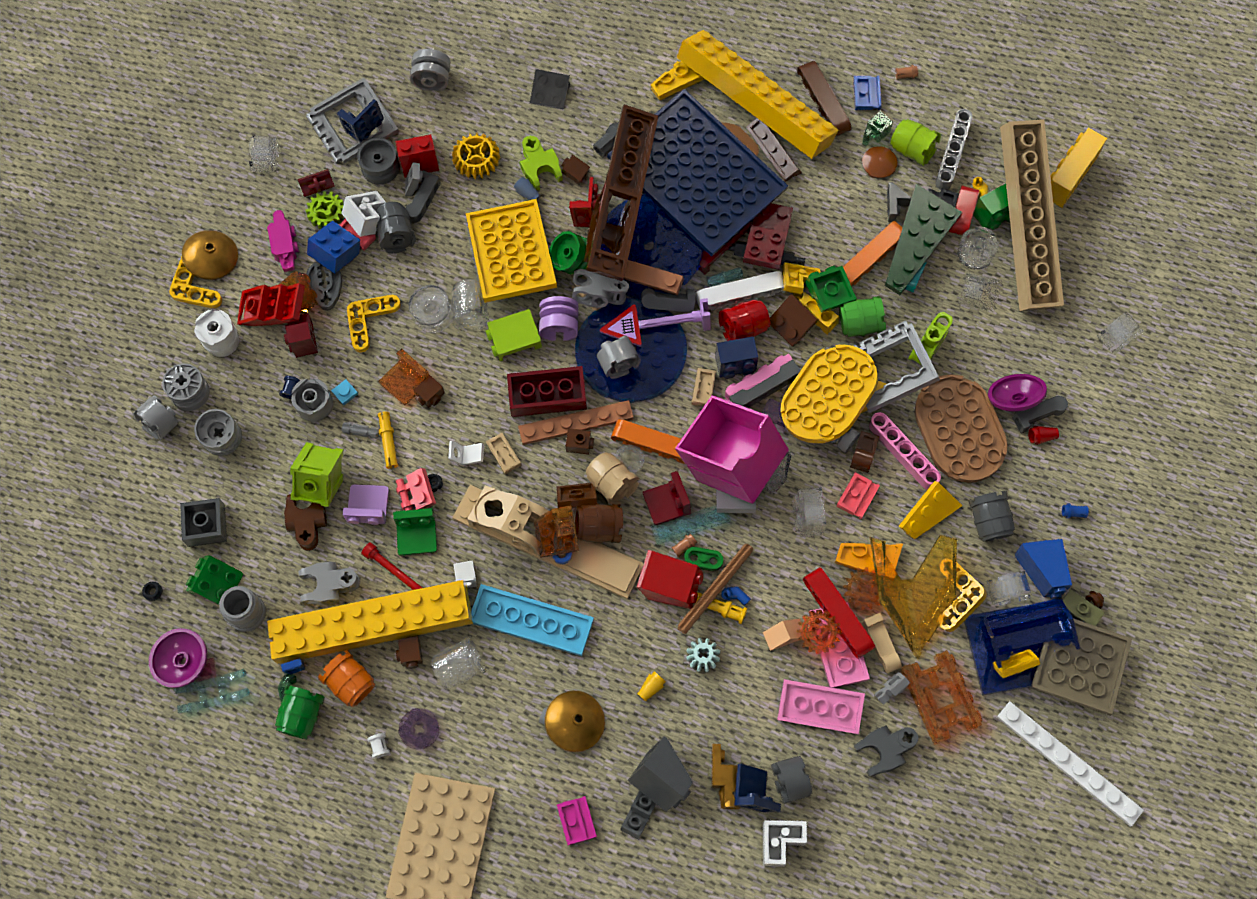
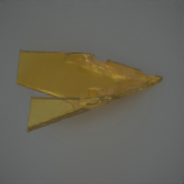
M939 535L913 579H901L886 556V541L870 537L879 600L914 656L919 659L922 654L920 651H922L927 642L929 643L944 619V611L956 599L957 539L946 535Z

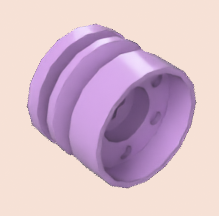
M563 296L543 299L540 302L539 314L541 319L539 321V335L550 341H556V332H563V341L576 338L578 336V320H576L579 310L578 302Z

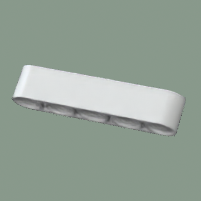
M775 271L704 288L697 291L695 295L699 310L700 299L707 298L708 309L712 311L720 309L725 305L732 306L742 301L757 300L758 297L764 296L765 298L774 296L775 293H785L786 291H784L782 272Z

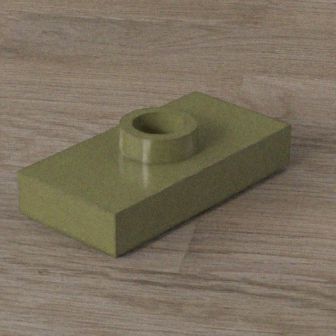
M1071 589L1058 606L1077 620L1094 626L1098 624L1105 613Z

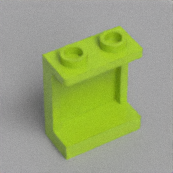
M530 309L487 322L488 330H485L488 341H493L494 346H491L494 357L498 356L499 361H503V356L534 347L535 350L542 348L541 339Z

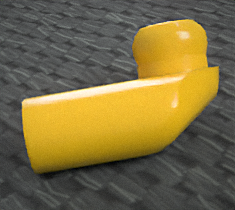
M975 177L972 186L974 189L979 190L980 198L987 194L989 189L981 177Z

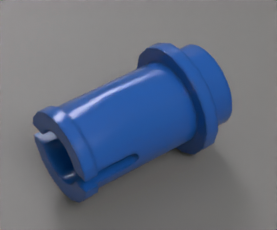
M1070 503L1062 506V516L1067 519L1070 517H1088V506H1075Z

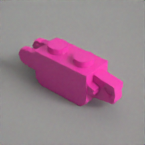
M277 209L273 213L274 223H270L267 227L271 253L274 255L275 260L281 263L284 272L295 270V259H297L296 253L299 252L297 241L294 242L293 238L296 236V230L294 226L290 225L289 220H286L283 211Z

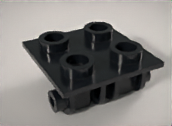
M535 69L529 104L564 110L567 90L570 88V75Z

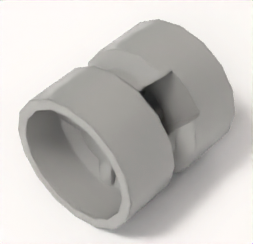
M851 427L847 433L836 440L830 441V443H837V448L847 453L857 441L860 433Z

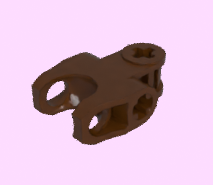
M291 494L287 495L284 510L287 532L295 531L296 541L303 550H313L317 547L319 541L318 528L327 527L326 510L321 504L313 502L309 507L300 509L296 507V501L291 500Z

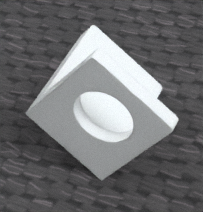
M450 441L449 460L459 465L483 462V443L462 446L454 441ZM454 448L458 451L457 458L454 455Z
M473 561L453 564L455 581L463 580L467 588L477 587Z

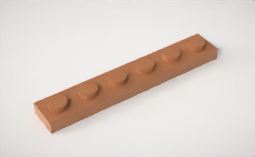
M627 400L520 425L518 428L522 445L567 435L568 428L590 430L616 424L619 419L629 421L634 418L630 402Z

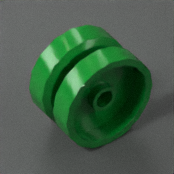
M570 231L557 235L549 249L553 268L572 276L575 270L586 269L587 262H584L587 238Z

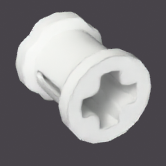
M385 733L367 738L368 742L371 743L373 759L390 754L384 739L386 737Z

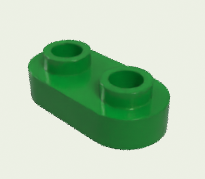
M690 547L684 555L685 562L698 565L702 570L718 571L723 565V556L716 550ZM692 555H696L698 559L696 561H692L690 557ZM716 559L717 563L713 565L710 563V560Z

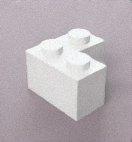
M377 191L346 196L341 214L360 237L376 234V226L380 219L376 209L386 203V201Z
M764 820L763 866L784 867L786 865V845H806L807 821Z

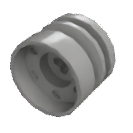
M181 363L174 365L168 369L163 377L162 386L164 392L173 404L182 411L197 410L209 398L210 389L208 383L199 370L191 364Z
M208 410L202 413L196 420L194 426L195 436L200 444L210 453L218 456L228 455L239 447L242 440V430L231 415L224 410ZM220 432L223 434L221 438L218 436Z

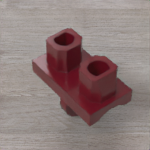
M329 169L298 179L304 197L335 187Z

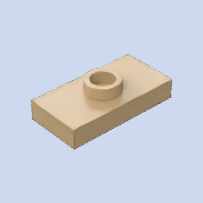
M698 368L691 405L704 407L712 396L716 377L715 370Z
M503 433L486 441V445L504 474L521 466L520 460Z

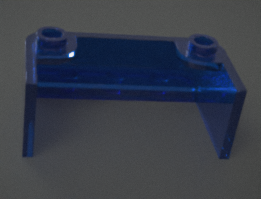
M1052 599L990 614L983 618L990 648L998 668H1002L1001 661L1008 660L1013 655V649L1051 640L1059 646H1068L1072 642L1076 650L1080 649L1074 619L1061 599Z

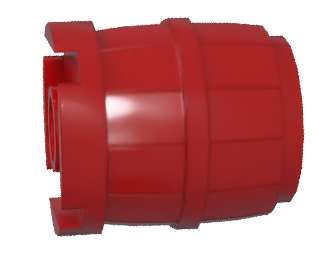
M761 300L741 302L736 306L719 311L718 314L720 327L724 326L726 332L723 335L727 341L756 337L767 331L771 323L769 312Z

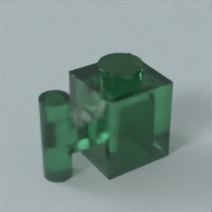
M879 111L867 122L862 144L867 146L872 139L879 143L891 132L893 121Z

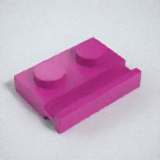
M586 796L557 804L568 846L597 838Z

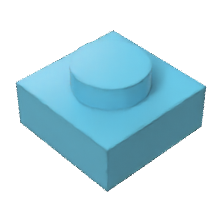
M346 379L331 390L343 406L358 395V392Z

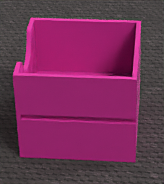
M713 395L709 398L675 448L697 481L751 504L755 502L789 451L768 415Z

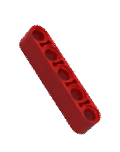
M819 567L803 577L806 587L857 659L876 648L867 631L822 568Z

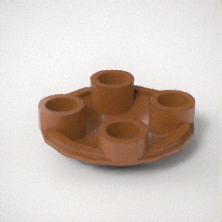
M882 146L868 149L862 158V166L872 178L890 176L896 171L898 165L894 152Z

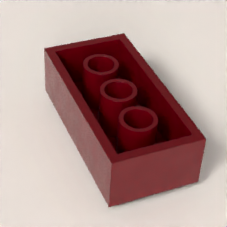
M583 366L507 374L509 406L512 417L587 410Z

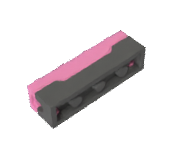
M790 354L781 355L772 364L760 367L758 372L753 375H746L741 382L729 385L725 391V398L727 401L750 408L792 383L801 370L795 361L792 360Z

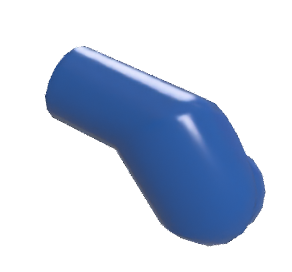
M726 587L721 592L723 599H737L744 606L751 600L739 587Z

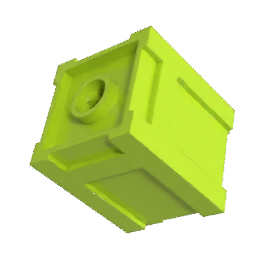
M306 442L290 468V475H292L291 500H303L329 507L343 482L342 457L344 449L326 448Z

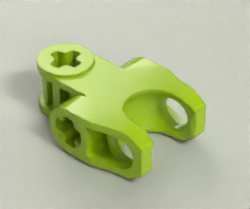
M525 137L522 141V147L526 159L519 161L525 178L529 179L537 191L541 190L538 176L542 172L552 173L557 182L563 181L558 157L553 148L544 151L537 137Z
M945 312L937 314L921 339L930 360L945 340L953 322L952 316ZM945 318L948 321V325L944 326L940 322L937 323V320ZM913 349L908 359L921 365Z

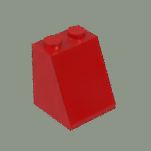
M431 134L395 141L405 178L412 163H420V171L424 170L429 173L440 171Z
M648 550L637 588L648 600L692 609L693 604L698 599L697 590L699 585L702 584L704 576L698 565Z

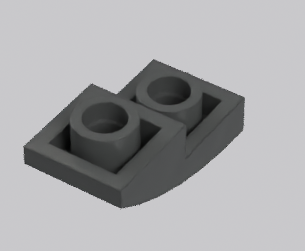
M640 790L620 829L637 839L640 838L656 806Z

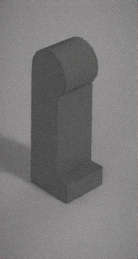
M424 170L422 171V184L412 203L406 206L411 223H417L423 218L441 184L439 176Z
M647 288L641 293V301L645 308L689 313L694 311L696 297L694 289H686V294L678 293V295L668 292H655L651 288Z
M1055 396L1042 401L1032 409L1015 412L1012 418L1022 434L1027 432L1031 427L1030 424L1052 415H1062L1068 407V401L1063 396Z

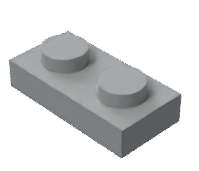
M412 163L405 180V196H413L415 190H418L419 182L422 181L423 172L420 171V163Z

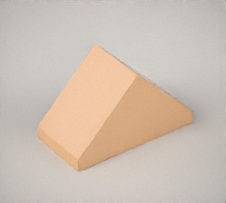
M800 619L781 621L763 632L770 651L807 638Z

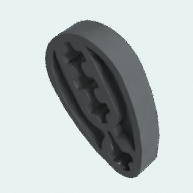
M315 262L307 270V286L320 308L328 311L334 308L339 299L342 289V274L340 270L334 274L326 268V276H329L326 277L328 285L326 286L327 288H323V280L321 278L323 275L320 270L323 265ZM326 295L329 299L328 305H325L324 303Z

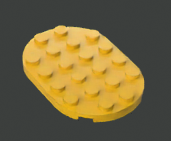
M835 345L834 348L826 350L823 348L812 355L783 396L781 415L786 429L797 439L808 443L830 442L847 433L877 388L878 373L873 359L862 349L851 345Z

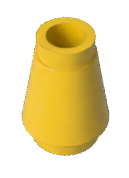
M655 671L652 674L649 673L637 694L647 701L664 688L663 685L666 681Z

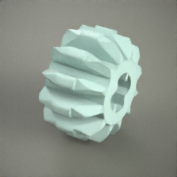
M698 638V645L692 641V648H687V653L690 655L686 657V660L692 661L690 664L691 668L698 665L697 672L701 671V667H704V671L708 672V665L714 669L716 667L714 662L720 661V658L716 656L720 654V650L714 649L716 647L715 642L709 645L710 639L708 638L705 640V643H702V639ZM700 652H707V658L704 656L700 658Z

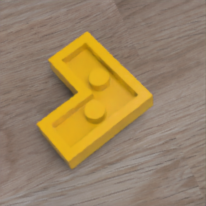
M784 262L782 268L784 291L802 294L808 275L816 271L820 273V269Z

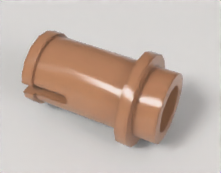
M911 65V67L895 68V72H897L895 74L896 80L909 77L914 79L918 76L917 66Z
M691 534L685 535L683 540L671 548L680 557L688 548L695 547L697 541Z

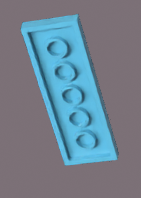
M482 584L471 610L474 625L578 656L583 655L594 621V617Z

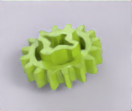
M323 191V195L320 196L319 193H316L317 198H310L312 203L306 204L308 209H305L308 220L311 221L313 226L318 225V228L321 229L331 221L341 224L340 218H345L341 214L344 202L342 199L340 200L338 194L334 196L333 192H330L327 195Z

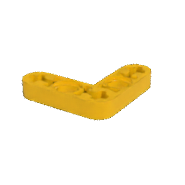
M181 257L170 286L169 293L171 297L179 302L208 308H218L222 304L221 295L215 290L191 286L194 275L187 270ZM183 273H189V277L186 280L180 279ZM179 289H181L183 293H179L178 295H176L175 291H179ZM194 293H201L199 299H191ZM214 296H215V297L217 298V301L214 300L213 303H211V301H210L209 299H207V298L213 299Z
M396 295L354 301L347 306L351 341L355 351L363 353L370 346L366 318L394 313L400 309L401 303ZM391 300L395 302L394 307L389 305ZM372 304L379 305L376 311H370L369 307ZM354 307L358 308L357 313L359 318H355V314L353 312ZM358 323L363 325V329L360 331L353 329ZM358 336H361V338H362V341H363V346H362V347H359V345H357V344H359V338H358Z
M947 558L941 562L940 571L963 592L940 615L938 620L942 629L952 632L986 599L987 592L955 560ZM948 565L952 566L957 572L955 575L946 568ZM962 576L968 577V582L965 585H959L958 583ZM975 590L980 593L978 597L973 593ZM967 597L973 601L972 604L966 599ZM961 603H967V610L962 613L958 612V606ZM955 612L959 617L956 618L952 613ZM946 619L952 622L950 626L945 622Z

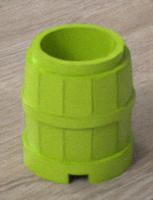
M903 119L895 129L890 144L893 149L903 154V156L916 160L918 164L924 166V164L927 165L937 150L935 148L936 142L940 143L941 133L935 130L932 131L921 123L910 119Z

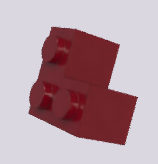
M309 313L302 314L298 321L289 322L288 325H285L286 334H284L286 345L289 346L290 353H294L296 358L318 353L313 322Z

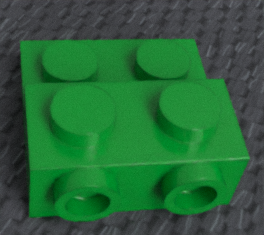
M831 266L821 273L818 271L808 275L805 282L812 299L815 298L821 313L857 299L843 266Z

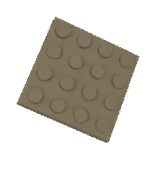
M1053 612L1039 656L1040 665L1036 667L1031 689L1111 716L1114 711L1132 638Z

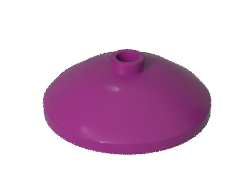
M1029 374L1005 376L995 381L988 390L990 403L1008 412H1021L1032 409L1040 404L1047 395L1045 382L1039 377Z
M178 628L166 632L154 643L150 651L149 670L151 675L158 683L169 688H181L191 684L200 676L207 662L206 644L200 635L189 629ZM186 658V662L181 664V660Z

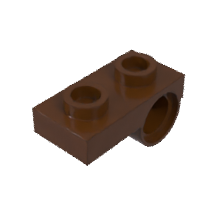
M861 431L850 468L869 473L880 436Z

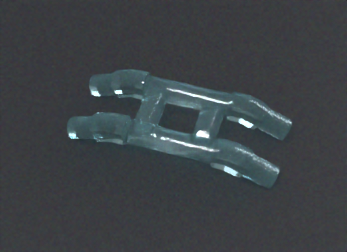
M241 669L224 674L223 676L192 682L181 688H174L175 694L190 693L198 690L199 702L177 705L178 713L195 712L204 708L238 701L249 696L248 688L228 694L226 689V683L245 677L246 671ZM218 685L219 697L207 699L206 688Z

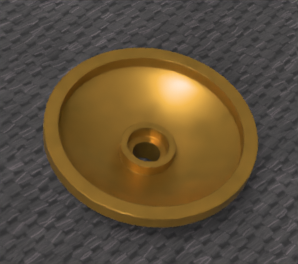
M214 230L200 231L190 236L184 243L182 261L187 270L199 278L208 280L219 279L228 275L235 268L238 261V249L234 241L222 232Z
M567 691L558 695L549 704L545 713V729L549 738L557 747L565 751H585L594 746L603 734L605 727L604 712L597 700L585 692ZM575 716H579L581 722H576Z

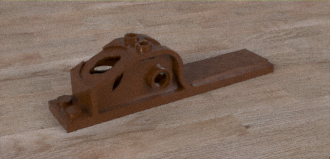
M625 104L622 107L606 181L594 206L587 234L584 262H587L586 271L619 281L624 279L658 115ZM612 195L628 200L621 213L618 226L606 222L609 212L607 211ZM601 244H604L612 253L600 250Z

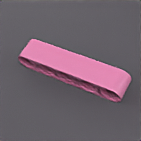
M881 412L875 413L871 418L869 429L874 435L880 436V442L926 490L932 485L931 482L927 481L926 477H932L936 482H940L941 474L888 416ZM879 421L883 426H877L874 422ZM893 435L896 440H890L887 436ZM900 449H906L909 454L901 453ZM913 463H919L922 468L914 467Z

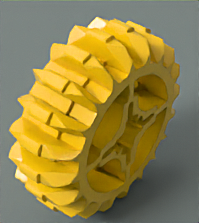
M476 132L475 136L469 133L468 138L462 137L463 141L457 140V145L453 147L452 161L455 169L460 171L461 175L466 174L467 178L473 175L474 179L477 178V175H480L483 179L484 173L489 176L490 171L495 172V166L499 165L500 150L497 143L492 141L490 136L486 138L484 133L479 136ZM486 150L490 152L488 159L485 157ZM464 152L467 153L465 161L462 159Z

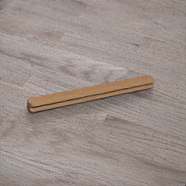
M746 543L741 547L678 624L677 629L681 633L686 634L751 555L753 552L752 546Z

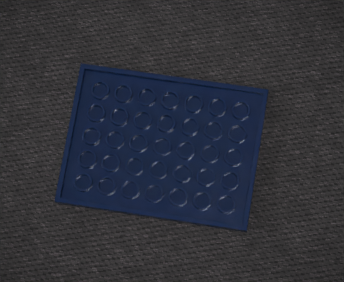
M683 89L655 113V115H658V121L643 192L712 257L787 190L788 185L687 90ZM612 151L607 155L609 160L611 159Z

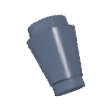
M522 177L514 185L516 192L528 200H538L541 196L529 179Z

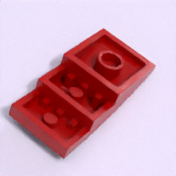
M297 283L290 286L279 284L269 287L264 284L243 290L237 325L265 326L298 321L305 285ZM245 305L244 319L241 320L242 312Z

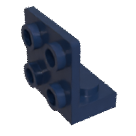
M375 99L356 117L351 112L347 113L343 109L337 113L344 131L359 143L367 139L371 132L380 126L384 120L379 104Z
M738 764L734 805L762 813L781 812V804L773 802V798L766 797L767 771L745 764Z

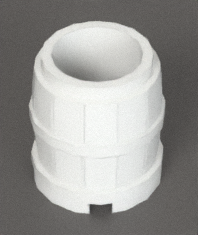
M207 310L196 319L194 332L203 347L212 355L225 357L237 349L239 344L237 329L224 311Z

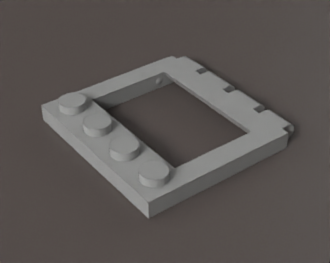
M365 78L310 108L311 112L306 114L308 121L314 126L315 132L322 139V143L330 152L336 164L341 161L346 163L357 157L358 149L369 139L384 138L387 140L399 133L397 126ZM354 96L363 109L375 99L384 117L382 124L376 127L378 132L347 149L324 113Z
M906 320L895 325L896 331L892 332L891 328H888L878 333L877 340L872 336L859 342L861 345L860 349L869 354L870 357H873L909 340L922 365L918 372L912 375L907 374L901 380L895 383L890 382L884 385V388L875 391L866 405L869 413L940 380L912 323L908 325Z

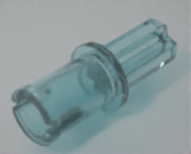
M740 267L726 272L721 270V273L707 276L706 281L709 287H713L743 277V272Z

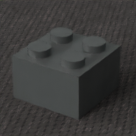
M220 498L180 503L182 541L188 547L227 542L225 504Z

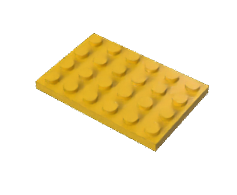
M537 199L466 213L484 303L557 288Z

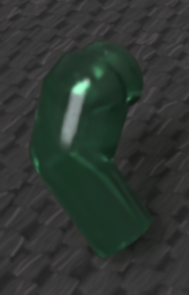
M294 674L284 675L278 685L280 703H282L285 696L283 694L285 687L294 685L297 682Z

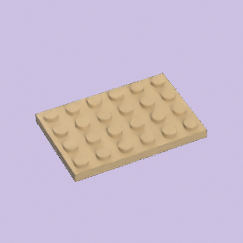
M415 773L385 898L471 899L495 788Z

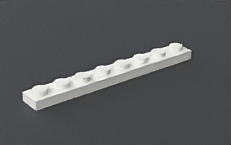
M1010 701L996 717L1130 827L1144 811Z

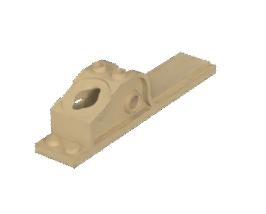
M470 485L452 517L457 522L625 599H628L644 563L600 543L580 541V539L576 538V535L571 560L564 565L557 564L552 557L555 531L561 524L556 521L555 516L544 507L530 500L486 485L483 490ZM487 504L495 507L498 506L503 509V514L498 517H488L485 507ZM528 521L536 523L547 530L542 542L532 534L524 531ZM563 534L561 537L567 539L569 535ZM563 552L559 554L560 558H564L566 556V554Z

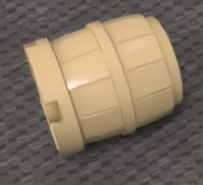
M604 452L598 455L586 469L588 480L598 492L606 497L610 505L622 504L619 500L624 496L628 499L639 485L637 480H640L639 477L630 472L625 464L611 453Z

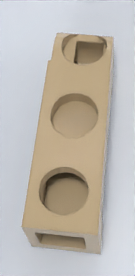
M881 613L864 619L862 625L875 644L876 648L874 651L879 661H881L885 672L888 674L902 668L900 658L885 628Z

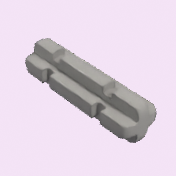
M344 422L342 425V432L346 434L352 433V435L363 437L370 436V438L375 439L379 436V428L377 427L369 428V426L360 424L351 425L348 422Z

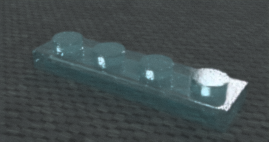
M715 505L693 512L690 515L659 525H653L651 529L656 544L660 545L685 537V535L688 536L689 534L729 523L731 519L729 513H717Z

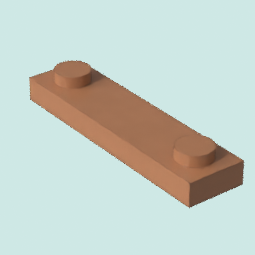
M628 260L624 280L678 295L684 277Z

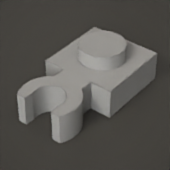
M898 671L884 684L885 687L874 695L884 705L892 695L896 696L905 691L910 682Z

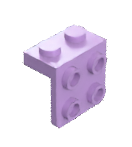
M351 485L348 508H343V517L346 522L351 524H385L389 495L388 487Z

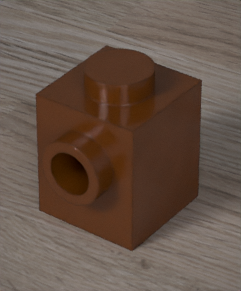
M573 154L570 159L566 157L561 165L563 167L562 173L577 184L582 182L590 170V166Z
M431 375L414 389L417 403L421 406L426 405L428 408L432 405L436 406L441 401V396L445 394L443 386Z
M568 428L565 445L566 452L589 455L590 449L594 448L595 440L591 438V431Z
M418 636L398 639L399 650H396L397 662H400L403 667L406 666L407 669H414L418 667V664H423L421 643Z

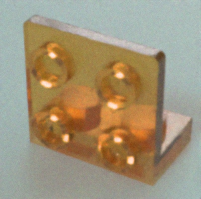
M401 348L396 353L399 359L398 363L379 380V384L405 406L415 397L414 389L429 376V372Z

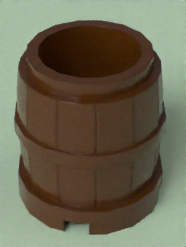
M595 504L577 507L575 513L576 538L580 539V541L594 543L609 541L611 543H620L622 535L619 532L623 529V510L620 508L621 504H612L611 506Z

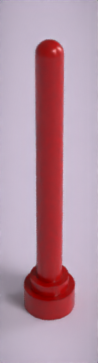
M369 542L363 548L361 555L366 559L370 558L377 561L412 590L423 588L379 554L377 546L372 542Z

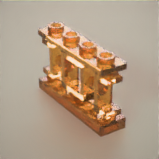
M948 650L934 656L936 666L921 671L918 663L915 662L912 665L903 666L900 670L902 675L910 682L907 687L934 746L951 738L948 731L951 727L964 723L967 731L970 732L982 725L981 714L978 710H975L972 704L974 702L973 697L969 691H966L964 677L960 672L958 673L955 667L956 660L952 654H949ZM946 666L951 678L939 681L936 671L942 670ZM928 675L932 685L925 687L922 691L917 679ZM946 685L954 703L938 709L931 691ZM963 703L968 715L957 719L953 709L961 706ZM945 712L949 723L939 728L934 716Z

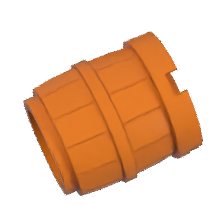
M345 650L344 656L338 654L325 666L323 670L326 673L323 676L319 674L318 680L323 685H327L333 692V695L338 697L347 706L355 707L373 690L375 683L372 676L366 671V668L353 659V655L348 650Z

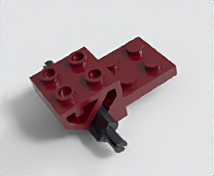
M773 203L753 219L747 243L737 241L736 244H733L728 249V251H733L735 256L744 257L743 263L780 270V266L784 265V262L804 266L806 258L796 257L794 252L784 250L793 207Z

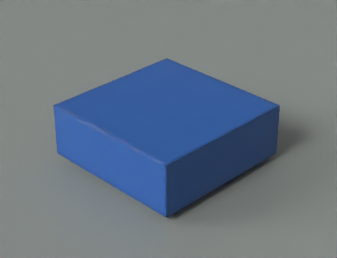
M300 658L281 664L282 671L287 676L306 669L304 662Z

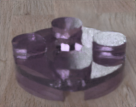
M413 708L402 717L398 733L406 746L411 749L420 750L430 747L435 743L439 736V723L436 716L429 710ZM424 724L422 727L424 732L415 734V725Z

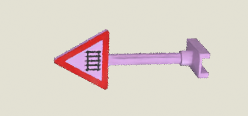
M700 299V310L642 321L638 320L637 309L634 304L600 329V333L617 339L622 336H628L632 344L640 347L642 346L640 329L693 321V323L701 322L703 331L711 330L708 299Z

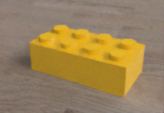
M1089 127L1085 133L1081 132L1075 145L1070 147L1065 159L1063 158L1057 166L1058 169L1056 172L1053 171L1050 176L1054 204L1063 208L1098 158L1107 140L1106 137Z

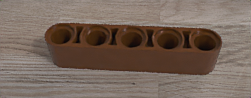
M811 61L798 66L797 74L803 79L801 81L805 88H808L813 102H816L818 105L817 109L821 116H824L827 122H830L838 129L835 137L851 131L850 120L817 63Z

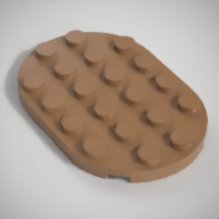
M961 375L939 376V381L922 388L915 404V418L930 456L937 468L954 480L970 483L985 480L998 471L1007 453L1006 436L994 407L990 403L986 391L975 381L972 382Z

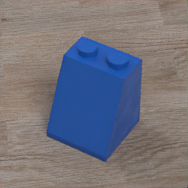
M1063 539L1022 543L1015 553V557L1043 597H1050V599L1061 598L1072 586Z

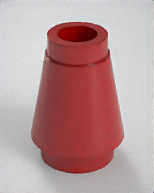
M1034 426L1028 431L1029 441L1038 445L1058 439L1059 430L1053 427Z

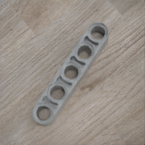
M960 109L956 114L936 179V187L940 190L941 188L948 190L952 186L973 115L968 109Z

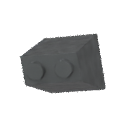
M665 736L647 752L628 779L633 786L665 812L672 807L675 809L681 801H684L691 793L689 788L693 783Z

